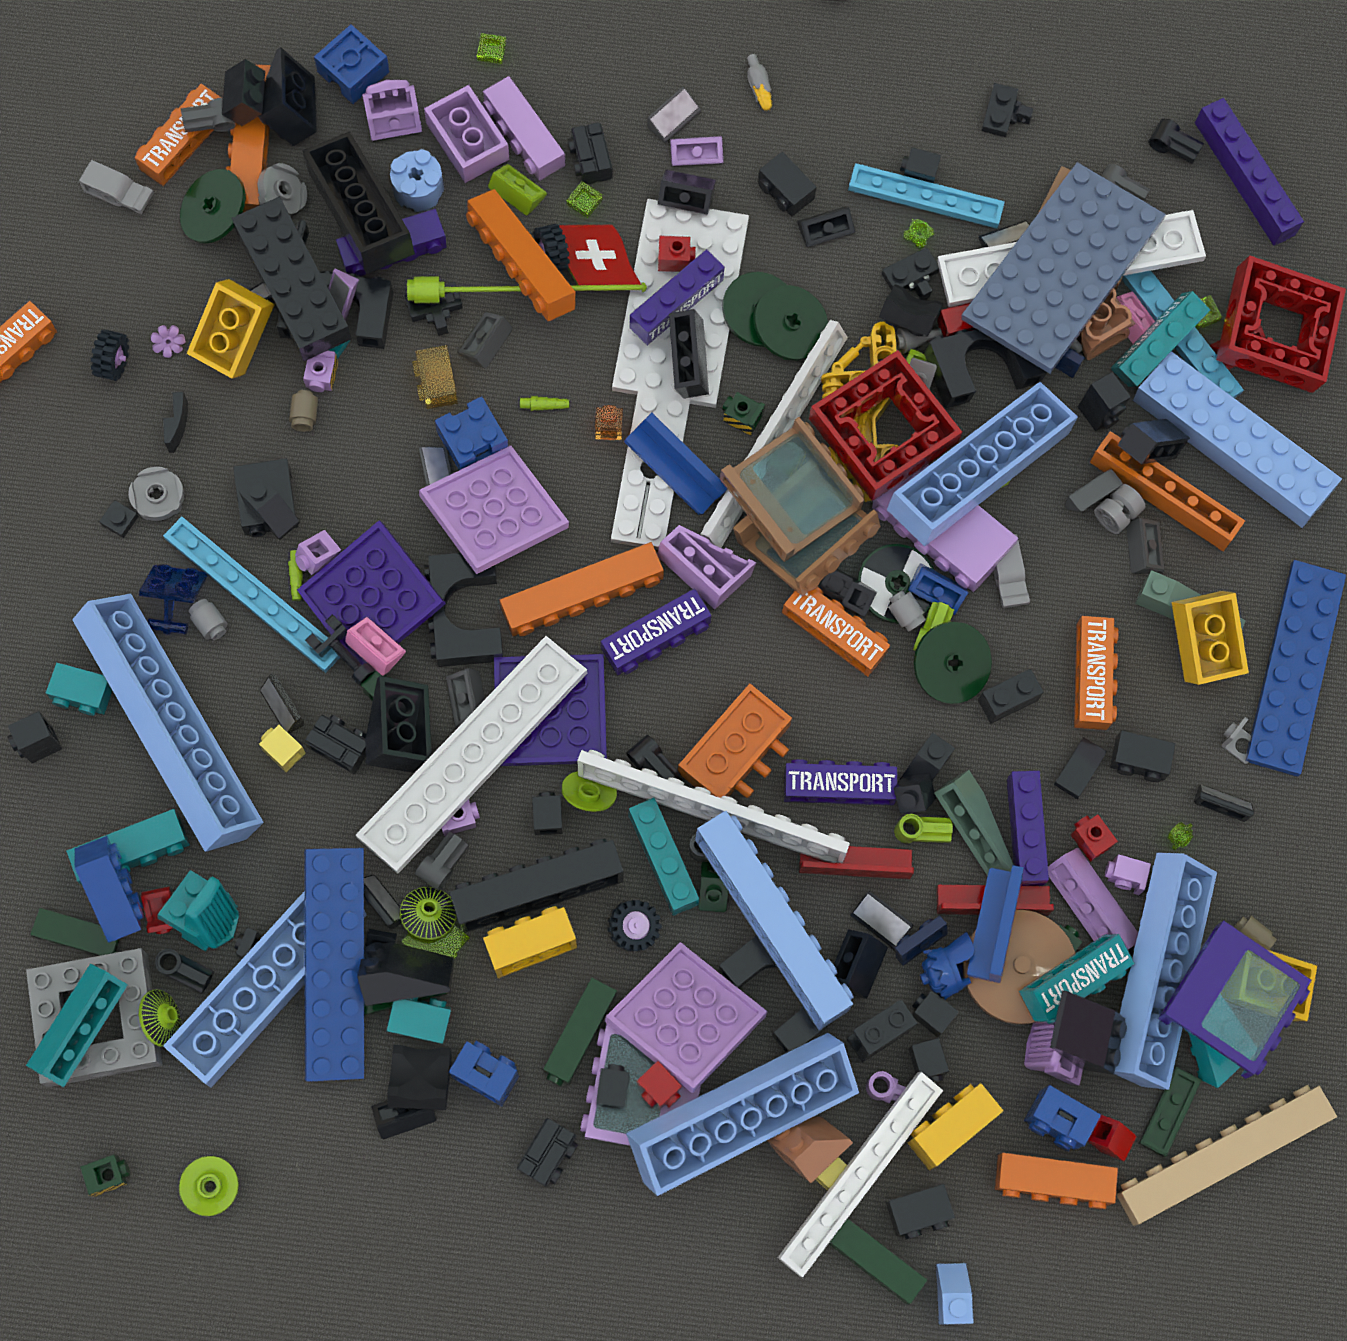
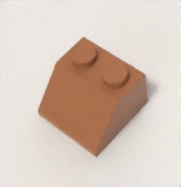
M821 1116L811 1117L767 1140L781 1159L809 1183H812L853 1143Z

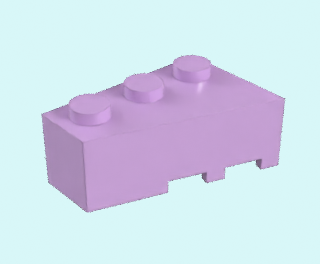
M679 525L660 542L657 556L692 589H696L699 596L715 610L751 577L756 562L750 559L748 561L732 554V550L728 548L722 549L709 543V539Z

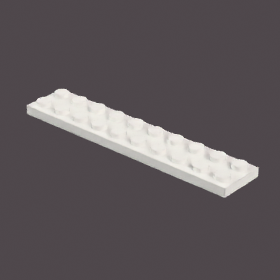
M1190 210L1165 215L1163 222L1124 275L1204 261L1206 254L1194 211ZM1016 242L938 256L937 262L948 307L971 303Z
M545 636L356 834L357 839L398 874L587 674V669Z
M581 750L578 758L579 777L646 800L655 798L657 804L707 821L727 811L730 817L735 815L743 828L740 831L741 833L825 862L843 863L850 843L844 841L845 838L838 834L829 833L826 835L817 832L818 829L812 825L802 824L800 826L791 823V819L786 816L777 814L774 817L765 814L764 810L757 806L749 805L745 807L737 804L738 802L731 797L722 796L719 798L710 795L711 792L701 787L692 789L684 786V783L676 778H668L666 780L658 777V774L652 770L643 768L640 771L632 768L631 764L626 761L616 759L614 762L604 758L605 756L600 752L594 750L585 752Z

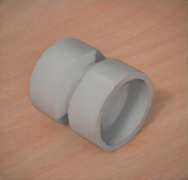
M1122 484L1110 494V499H1105L1095 508L1094 513L1105 529L1111 533L1119 534L1129 525L1130 519H1135L1145 510L1146 505L1143 498L1134 488Z

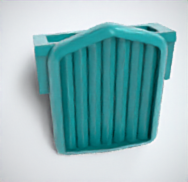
M190 870L158 913V919L181 932L182 938L206 952L209 947L216 949L233 939L239 920V912L237 910L238 906L218 879L212 876L209 880H206Z

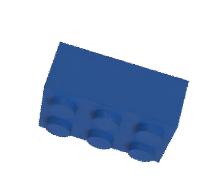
M108 836L75 848V870L109 943L141 930V919L144 918L141 909L143 908L141 898L138 892L133 893L131 887L133 882L127 868L122 869L120 862L122 857L116 843L111 844Z

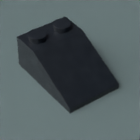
M280 47L275 53L265 80L263 112L258 117L263 124L272 128L280 138L295 146L317 133L315 76Z
M383 676L377 678L365 738L366 765L415 773L431 757L428 685Z
M375 942L365 946L364 958L360 961L357 976L365 1006L450 992L454 959L450 956L393 942L383 944Z
M1062 991L1050 1048L1081 1070L1114 1075L1115 1067L1119 1065L1121 1058L1119 1050L1121 1038H1124L1126 1034L1125 1018L1114 1010L1071 992Z

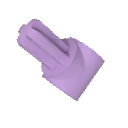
M883 1071L873 1074L866 1084V1091L872 1099L881 1100L886 1103H890L891 1100L896 1101L906 1088L898 1084L897 1078ZM875 1079H883L887 1083L888 1089L886 1093L875 1091L873 1087Z

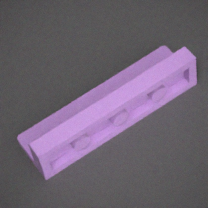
M1079 848L1064 854L1048 866L1050 879L1093 941L1106 934H1120L1127 950L1136 945L1137 930Z

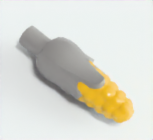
M756 54L749 55L747 57L750 66L747 74L749 84L754 92L756 102H759L763 110H770L772 107L770 91L772 89L769 84L768 73L764 66L759 64Z

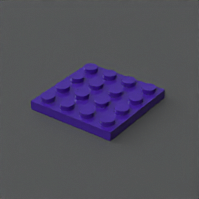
M380 520L297 589L331 635L335 631L325 621L332 614L347 630L368 617L397 644L446 604ZM345 635L340 642L361 664L367 663L346 644Z
M604 654L570 655L587 669V674L500 766L578 764L581 750L589 752V750L600 752L607 759ZM526 656L494 657L495 689Z

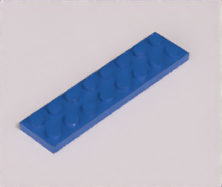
M1297 560L1291 563L1245 761L1298 777L1301 775L1346 574Z
M364 848L304 849L305 1080L364 1079V999L357 977L360 961L364 958Z

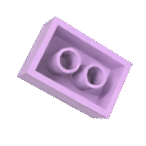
M469 85L424 108L427 126L465 183L509 160L508 143Z

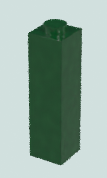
M591 978L543 1068L544 1073L548 1074L546 1077L548 1081L560 1087L563 1083L568 1086L570 1085L617 996V990Z
M848 1218L828 1243L906 1305L912 1303L927 1282L926 1278Z

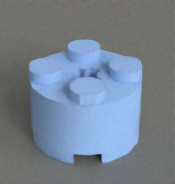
M421 149L406 152L393 160L390 178L394 198L399 205L414 209L415 212L426 211L436 206L442 191H444L441 167L435 157L431 156L429 151Z

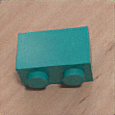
M56 663L46 694L52 700V704L58 707L68 709L70 705L78 707V711L94 716L95 712L105 714L113 690L104 675Z
M418 997L394 1001L387 1031L443 1044L451 1007L446 1006L447 1001L430 998L429 1002L418 1000Z

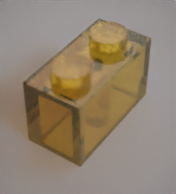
M447 345L417 350V360L412 361L415 377L420 376L422 382L421 385H417L419 400H425L427 409L458 404Z

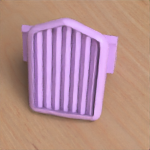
M384 80L366 88V94L362 95L372 141L422 132L414 85L410 86L406 80Z
M1047 1022L1033 1023L1026 1044L1025 1067L1030 1070L1043 1071L1070 1085L1079 1086L1083 1070L1050 1048L1055 1022L1050 1024Z

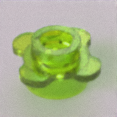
M915 219L911 222L909 230L904 232L903 237L907 241L914 242L916 247L924 248L928 238L934 235V229L929 227L925 221Z
M1180 822L1170 831L1167 839L1173 843V850H1176L1179 846L1185 847L1192 840L1193 831L1191 828L1193 825L1191 823L1186 826L1183 822Z

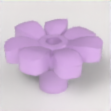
M165 325L158 327L159 334H151V341L155 343L152 346L154 352L159 353L162 351L163 356L169 358L172 356V350L175 353H180L183 350L181 344L185 343V336L178 334L179 328L172 325L167 329Z

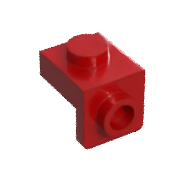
M170 886L141 893L148 933L164 934L172 930L171 926L158 919V913L172 895Z

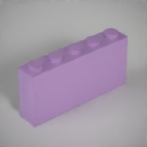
M927 464L875 499L872 509L878 513L879 519L887 520L891 523L897 534L903 538H909L918 551L924 555L928 554L933 558L939 569L951 573L955 577V581L962 588H969L974 592L995 570L999 561L1013 548L1018 541V537L977 505L924 547L887 508L893 493L929 466Z

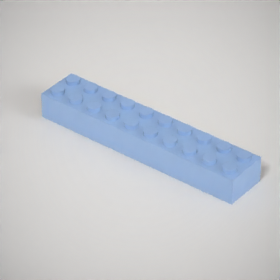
M125 594L88 601L72 620L202 848L206 852L247 840L264 822L133 596Z

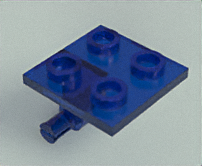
M165 564L152 567L139 590V596L164 599V620L148 619V624L152 630L163 631V634L170 635L171 632L187 634L188 623L172 622L174 601L194 603L207 578L205 572L194 568H173Z

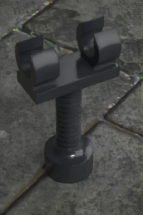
M332 614L325 622L335 632L324 643L313 633L305 641L321 657L330 649H333L353 670L352 679L361 686L375 670L369 663L361 664L340 642L347 634V629Z

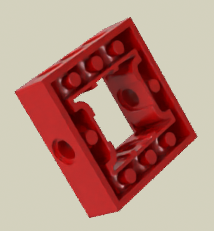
M1249 255L1236 269L1216 360L1313 393L1327 382L1346 289ZM1264 302L1303 315L1297 347L1293 345L1289 347L1274 342L1273 338H1263L1252 334L1261 324L1259 317Z
M899 350L811 406L809 420L871 501H874L956 446L962 435L960 428ZM889 397L916 432L911 435L909 440L897 448L895 446L890 448L888 454L875 462L877 449L859 431V425L854 419Z

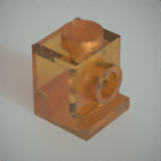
M604 405L602 408L596 407L595 439L622 440L623 408H617L614 405Z

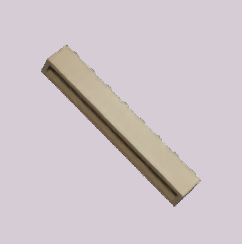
M1306 1085L1294 1091L1295 1098L1286 1102L1282 1098L1270 1104L1269 1108L1271 1111L1264 1115H1261L1260 1111L1244 1118L1247 1124L1238 1129L1233 1124L1220 1131L1221 1138L1212 1141L1209 1137L1196 1144L1197 1151L1189 1155L1186 1151L1170 1158L1173 1164L1165 1168L1159 1164L1146 1171L1147 1178L1138 1182L1135 1177L1121 1185L1123 1190L1117 1193L1116 1196L1132 1225L1141 1224L1336 1118L1337 1115L1321 1087L1317 1086L1310 1089L1309 1085Z

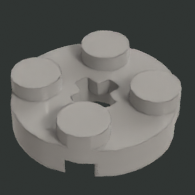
M282 163L274 164L263 170L258 178L257 186L260 205L280 196L290 216L302 209L307 201V188L305 183H301L297 175L299 173L291 166ZM280 185H282V189H283V191L286 192V194L283 195V194L280 192V190H279V186H280Z
M163 467L144 469L137 475L138 477L134 482H131L128 492L129 500L134 510L143 519L161 521L181 511L185 495L184 487L179 477L168 471V469ZM155 488H159L160 492H164L159 499L150 497V494L154 493Z

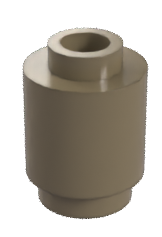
M299 390L296 394L292 395L289 416L292 429L308 432L316 424L318 398L313 395V392Z
M1242 916L1234 926L1235 929L1267 950H1270L1277 940L1272 936L1273 932L1253 916H1249L1247 919Z

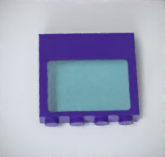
M1223 920L1214 927L1158 1019L1166 1025L1174 1021L1243 1068L1244 1071L1241 1076L1247 1079L1255 1074L1258 1076L1265 1068L1267 1061L1264 1058L1268 1051L1272 1052L1281 1041V1037L1278 1035L1283 1027L1287 1028L1294 1020L1296 1014L1293 1013V1010L1297 1003L1301 1005L1309 995L1310 991L1307 987L1311 979Z

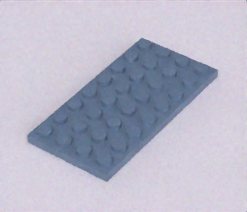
M1077 162L963 312L961 320L1046 372L1051 373L1158 229L1166 214Z

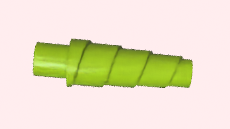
M531 396V398H520V408L530 409V411L569 408V400Z
M297 550L290 551V561H288L292 601H301L302 596L297 589L302 586L303 571L298 567L295 560Z

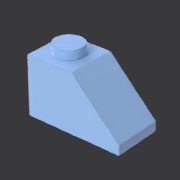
M966 1263L936 1264L939 1324H972V1292Z

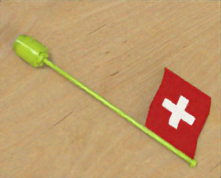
M559 225V228L563 230L562 235L565 234V243L568 244L567 251L569 252L568 259L570 260L568 270L577 286H571L574 291L642 290L643 293L647 290V285L644 282L640 283L632 269L623 241L613 225ZM439 276L414 277V279H407L408 301H414V303H440V298H445V292L521 291L519 286L445 287L444 282H439Z

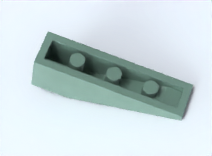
M1151 570L1142 584L1135 604L1174 620L1172 602L1201 595L1180 582ZM1240 618L1241 628L1243 629L1246 620Z
M967 770L946 782L934 794L986 875L988 876L990 868L1011 872L1013 863L985 794L970 770Z

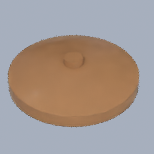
M1016 910L1001 983L969 977L967 970L970 959L962 962L963 978H970L971 984L966 985L970 996L991 1017L1010 1024L1036 1023L1038 1021L1033 1020L1019 991L1073 956L1075 951L1065 932L1055 922L1033 911ZM976 930L970 937L972 943L974 942Z

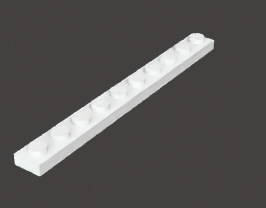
M830 320L821 332L812 351L809 352L807 359L795 375L789 389L783 395L781 402L771 415L761 435L757 438L749 455L744 460L791 429L794 420L802 415L821 383V376L827 373L848 338L839 322ZM772 454L753 467V471L761 481L766 474V463ZM728 489L718 502L715 511L701 532V536L710 540L709 543L722 548L744 511Z

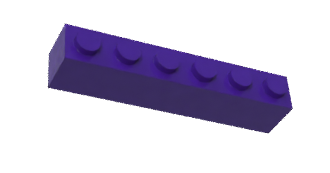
M1222 98L1203 107L1195 121V125L1273 246L1296 236L1304 223L1302 217L1225 99Z

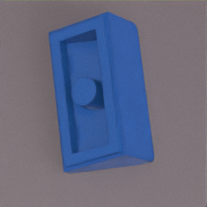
M922 563L919 564L908 588V591L931 603L942 602L954 609L953 615L957 613L968 594V590L962 588L956 581Z

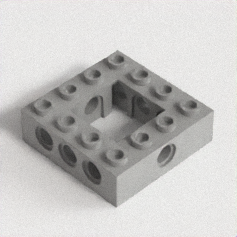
M142 948L26 969L36 1049L64 1006L63 992H68L69 994L73 992L90 963L128 984L119 999L123 1039L91 1044L66 1084L163 1066L160 1047L149 1041L139 1021L141 999L147 992L152 991L148 954ZM39 1074L40 1084L46 1087L58 1086L57 1083Z

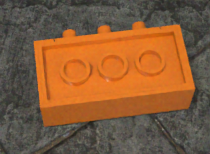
M749 684L679 763L678 772L694 787L709 790L711 792L710 795L719 798L722 796L729 797L736 789L744 797L749 798L754 790L743 780L753 769L764 778L770 774L772 770L761 761L770 749L774 750L781 757L788 753L789 749L779 739L790 727L792 717L753 685Z

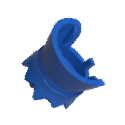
M967 932L944 948L939 947L923 951L924 954H927V959L922 963L924 973L920 974L923 985L929 984L930 989L938 993L941 998L944 997L945 1000L959 993L960 990L966 988V985L971 984L970 978L964 979L962 972V962L969 960L975 953L974 945Z

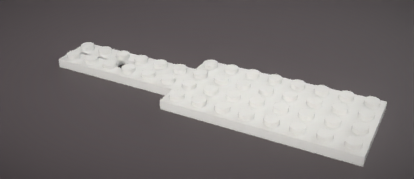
M647 199L634 267L636 276L641 284L644 282L647 285V290L643 293L642 290H630L612 391L637 395L630 434L652 412L683 442L690 404L716 408L729 335V327L723 316L722 302L729 285L739 277L749 215L710 209L708 215L658 205V200ZM659 236L691 237L690 247H695V258L707 249L725 266L724 280L691 308L696 310L704 322L709 385L708 395L684 399L674 389L670 327L648 346L629 328L630 314L679 273L658 271ZM628 446L611 542L636 547L652 542L654 549L658 550L660 542L667 535L674 490L658 475L653 479L644 477L640 471L644 461Z

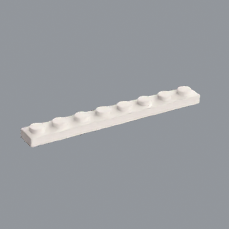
M917 1072L777 1258L798 1276L803 1277L942 1093L943 1090L922 1072Z

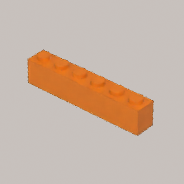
M256 65L265 70L266 80L271 65ZM259 117L243 126L236 123L235 128L230 130L231 135H233V143L228 144V157L231 159V166H227L226 170L233 172L243 182L246 194L243 213L260 205L258 201V178L260 173L267 167L270 127L263 124Z
M493 189L469 199L468 212H466L468 223L471 227H475L478 230L483 243H488L497 261H501L505 265L510 278H515L521 292L525 296L528 295L532 300L537 313H542L547 321H551L575 310L576 292L497 191Z
M1110 431L1094 453L1090 463L1103 472L1112 469L1122 481V484L1131 486L1143 499L1221 551H1224L1245 520L1158 462L1140 464L1118 446L1122 438Z
M650 542L500 599V605L512 636L518 634L519 636H526L532 633L534 628L542 625L545 627L552 626L558 623L560 618L568 615L570 617L578 616L585 612L586 608L594 605L595 607L604 606L610 602V599L617 596L624 598L635 593V590L644 586L646 588L654 587L663 579L664 570L653 544Z

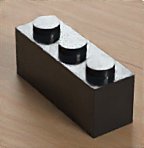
M695 309L669 313L674 389L684 399L708 395L709 385L703 319Z
M1167 419L1129 424L1122 431V439L1118 446L1140 464H1148L1176 459L1190 437Z

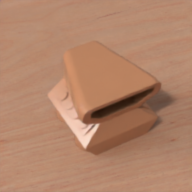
M1114 288L1077 337L1083 347L1082 351L1087 360L1095 358L1125 340L1130 334L1128 328L1135 325L1130 309L1121 305L1116 298L1117 295Z

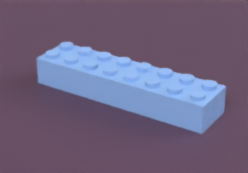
M1170 352L1140 385L1133 399L1135 403L1158 420L1167 419L1190 437L1188 443L1301 528L1306 525L1342 480L1341 477L1173 352Z
M1039 382L895 491L887 510L925 547L1069 435L1078 416L1046 386Z
M724 811L697 828L695 841L818 1030H821L849 1011L853 1005L851 1001L853 995L845 983L840 985L835 977L837 971L829 959L824 960L819 953L821 946L813 935L808 936L804 930L805 922L797 910L793 912L787 904L790 900L781 886L777 888L771 878L774 875L765 862L761 864L756 857L758 850L750 839L745 840L740 831L743 828L735 815L730 817L728 812Z
M1184 853L1156 854L1143 915L1140 920L1137 941L1134 947L1132 960L1135 964L1130 967L1121 1003L1120 1015L1125 1018L1126 1034L1124 1038H1121L1119 1047L1121 1058L1119 1065L1115 1067L1114 1074L1141 1087L1169 1090L1183 1027L1174 1021L1166 1025L1158 1017L1200 951L1217 876L1216 871Z
M305 891L164 1045L171 1054L211 1088L305 984Z
M826 1033L627 1132L626 1135L643 1183L656 1196H659L858 1094L859 1090L844 1043L831 1034Z

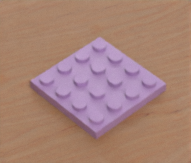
M512 446L502 449L419 490L420 498L476 574L569 527L567 518Z
M680 942L606 1016L605 1022L654 1063L659 1061L682 1086L693 1094L766 1017L767 1011Z

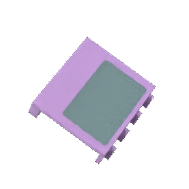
M607 1024L606 1029L600 1028L597 1046H602L600 1058H594L592 1074L597 1076L595 1086L589 1085L586 1102L591 1103L589 1115H583L580 1131L586 1132L585 1139L587 1140L592 1138L630 1146L626 1135L627 1132L698 1098L700 1086L693 1094L682 1086L678 1092L681 1097L670 1108L666 1105L661 1109L657 1105L653 1108L650 1107L641 1097L644 1091L636 1082L655 1063ZM608 1064L624 1066V1071L630 1072L625 1110L596 1106L601 1068L607 1069Z

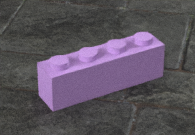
M509 76L483 91L484 102L482 105L489 116L493 115L496 119V125L503 136L507 135L511 140L510 145L515 154H521L524 159V165L530 174L534 173L540 181L565 166V153Z

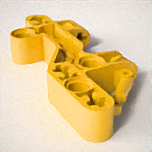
M884 321L876 323L872 328L870 336L862 337L860 343L855 348L852 347L837 362L833 363L831 373L821 376V382L823 383L822 392H824L822 399L865 372L844 371L859 355V351L863 347H869L871 367L877 364L879 359H884L897 351L893 326L888 325ZM881 336L885 340L884 346H881ZM889 397L854 419L859 425V431L877 449L875 462L888 454L893 446L898 447L895 444L877 445L876 422L892 401ZM828 447L831 452L830 457L836 464L839 463L844 467L848 475L847 478L852 479L853 485L856 484L862 490L864 502L871 501L832 448Z

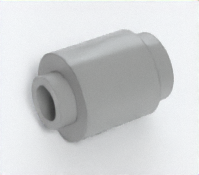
M901 590L889 599L892 603L888 606L889 610L902 628L905 627L908 632L926 620L923 616L925 612L911 592L905 594Z
M202 599L190 607L188 611L191 615L190 619L206 640H217L226 633L228 623L212 602Z

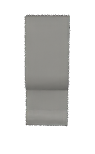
M93 160L90 161L79 180L85 193L115 206H125L138 214L143 213L154 194L153 190L149 187L137 184L128 176Z
M1017 541L1013 548L999 561L993 571L996 585L999 589L1002 608L1028 605L1030 603L1025 583L1023 559L1019 541Z

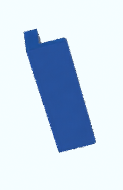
M652 412L624 440L625 444L698 515H702L727 490L721 480Z
M1012 865L1011 872L995 868L989 869L973 942L975 953L970 958L967 970L969 977L1001 983L1024 867Z

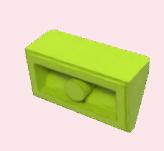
M509 164L493 172L488 185L489 189H495L504 200L525 215L530 214L547 195L546 191Z

